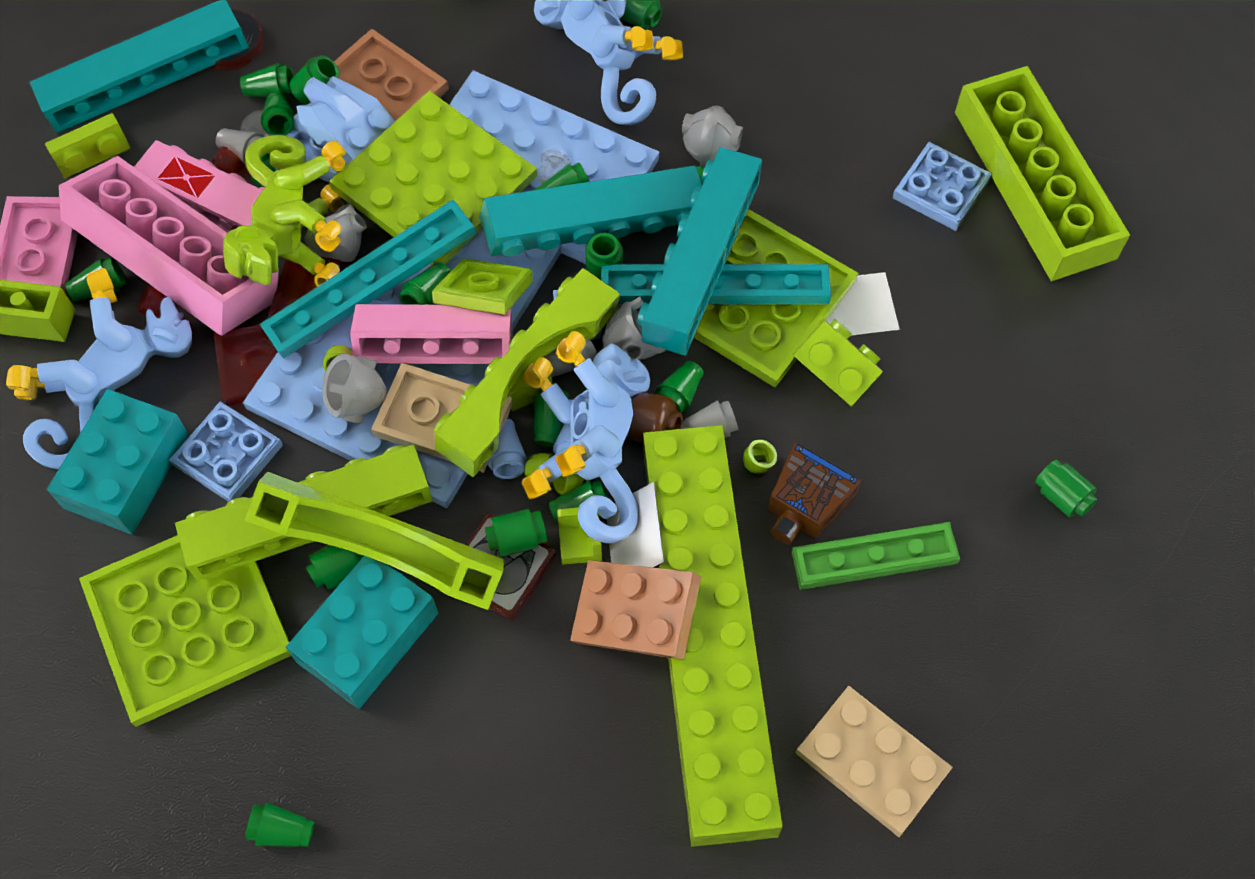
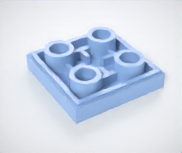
M928 142L895 189L892 198L956 231L990 181L992 173Z
M220 401L170 458V462L173 466L229 502L239 498L283 444L279 438Z

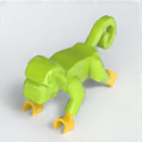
M266 136L255 140L248 146L245 155L246 168L250 175L265 188L251 208V225L239 226L229 231L223 239L224 265L230 274L239 279L242 276H247L253 282L269 285L272 281V273L278 271V257L298 263L312 275H316L314 280L317 287L340 273L337 264L328 263L325 266V260L300 241L301 227H306L313 233H317L315 240L320 248L325 251L331 252L341 243V239L338 237L341 233V225L334 220L326 224L324 216L328 214V209L335 212L344 206V202L341 200L342 197L331 190L330 184L322 189L320 193L321 198H317L308 204L302 200L304 185L328 173L329 167L334 171L344 169L346 161L342 156L346 154V151L339 142H328L322 148L320 156L305 162V145L289 136ZM270 153V164L280 170L274 172L261 161L262 156Z

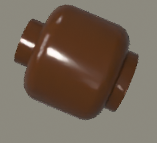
M643 392L635 395L631 400L633 418L627 433L631 440L643 443V433L682 428L683 417L677 411V405L672 398Z

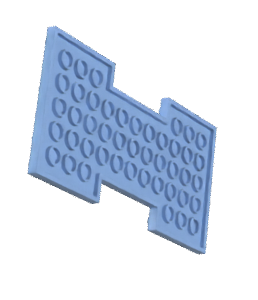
M476 71L471 72L449 104L537 168V177L522 192L535 190V188L541 186L543 182L568 163L572 166L579 162L589 181L592 182L650 173L659 161V151ZM482 229L446 265L452 270L465 258L531 269L533 272V282L512 306L513 331L560 254L562 253L586 264L585 247L587 244L578 245L573 242L561 244L554 249L546 251L537 248L525 250L518 255L510 257L503 254L491 256ZM428 264L369 304L402 305L399 299L402 285L431 265ZM354 313L283 359L277 353L243 402L246 410L349 461L358 458L370 459L382 455L393 446L399 445L374 437L371 428L382 404L365 414L362 423H354L342 418L333 417L327 411L324 404L322 387L326 372L323 369V360L326 352L334 345H346L352 349L350 329ZM376 364L375 369L381 376L387 392L401 364ZM408 364L476 386L485 378L484 374L489 364ZM416 450L433 502L447 509L468 473L453 462Z

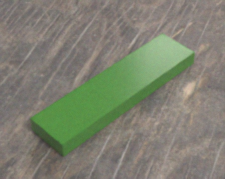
M950 522L793 547L791 552L800 590L958 564L960 560Z

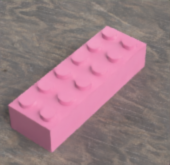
M119 156L59 185L60 213L63 222L165 296H171L172 301L219 335L223 336L276 302L278 271L272 273V281L269 285L253 282L247 276H242L239 279L230 274L225 268L223 239L227 232Z

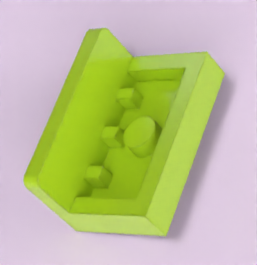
M113 113L45 143L64 178L131 149Z
M823 318L818 323L819 326L794 352L793 356L852 406L883 372L876 365L880 358L865 344L859 349L848 340L852 333L839 321L834 319L829 324Z

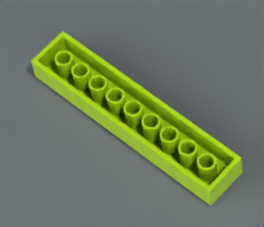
M723 425L643 433V457L647 485L654 482L664 561L657 565V568L694 572L701 576L684 660L668 658L691 847L778 838L783 827Z

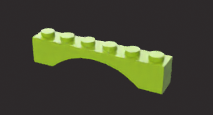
M584 268L574 278L567 277L560 285L557 297L550 305L544 303L538 309L533 318L534 323L528 330L521 329L514 336L509 345L510 350L502 358L497 356L492 360L485 371V378L477 386L472 384L466 389L459 401V407L452 414L447 412L440 418L434 428L435 450L474 477L498 450L499 423L502 409L510 391L531 363L534 364L539 357H544L556 350L561 340L567 338L572 331L582 334L585 340L594 339L617 311L620 293Z
M267 472L259 480L244 519L248 523L284 536L325 543L373 558L415 576L448 596L486 610L489 609L503 573L504 559L270 472Z

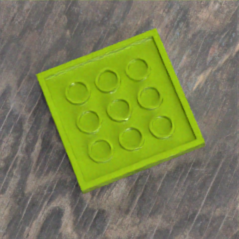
M429 90L357 155L354 160L336 174L329 183L331 190L348 203H351L356 209L393 237L454 199L473 224L476 234L430 263L431 266L435 262H442L446 265L483 229L479 215L484 198L522 192L537 177V168Z
M748 209L725 264H829L830 303L708 304L694 338L776 388L797 360L793 356L794 352L819 326L818 323L823 318L827 321L857 281L858 272Z
M177 535L79 578L130 722L135 727L291 656L286 649L290 642L256 561L197 581L186 568Z

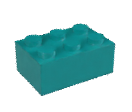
M107 389L48 486L47 491L63 509L133 535L172 466L170 458L183 445L190 434L177 414Z
M364 556L289 642L286 649L296 663L359 710L439 613L431 595L388 564Z

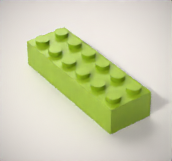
M1025 66L964 85L955 114L988 172L992 173L993 181L1049 279L1054 281L1117 260L1130 234L1029 67Z

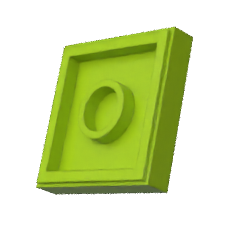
M463 258L433 289V303L506 315L533 282V272L529 268Z

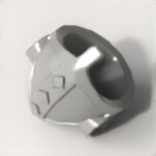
M715 105L694 115L686 113L682 124L683 142L686 150L694 159L700 162L701 167L705 168L708 160L714 161L719 147L733 151L739 149L743 127L737 126L733 118L723 107Z
M348 203L330 216L325 217L326 224L334 220L341 225V233L338 235L341 243L333 251L328 252L320 248L315 240L317 233H313L309 229L304 237L306 245L324 260L350 262L358 254L361 244V232L367 228L364 219L356 213L353 205Z
M641 297L632 302L622 304V307L615 312L607 323L605 334L602 336L604 348L613 343L624 350L631 360L647 359L666 351L665 349L642 342V326L637 325L639 311L636 310L644 303Z
M340 354L332 360L323 378L322 393L327 411L333 417L342 418L354 423H362L365 414L373 411L384 402L388 392L381 376L375 369L377 360L349 354Z

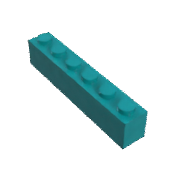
M218 0L29 83L42 113L55 132L59 133L221 62L220 59L245 50L249 46L227 1Z
M719 147L714 161H707L702 176L704 183L701 188L696 187L691 197L690 209L692 210L689 216L683 215L677 231L679 239L676 244L671 243L667 249L664 259L666 268L663 274L658 272L653 280L651 287L652 299L650 303L644 302L641 306L637 325L642 326L643 343L686 356L759 185L762 159Z
M695 166L484 198L479 218L490 255L503 254L510 257L518 255L525 250L539 248L546 251L554 249L561 244L573 242L578 245L587 244L598 233H609L618 239L633 232L644 231L646 233H654L664 227L679 226L682 216H689L692 210L690 209V201L696 187L701 188L702 184Z

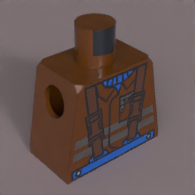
M795 442L770 498L768 511L779 518L771 529V534L778 541L787 545L793 542L799 531L811 538H818L854 500L861 480Z

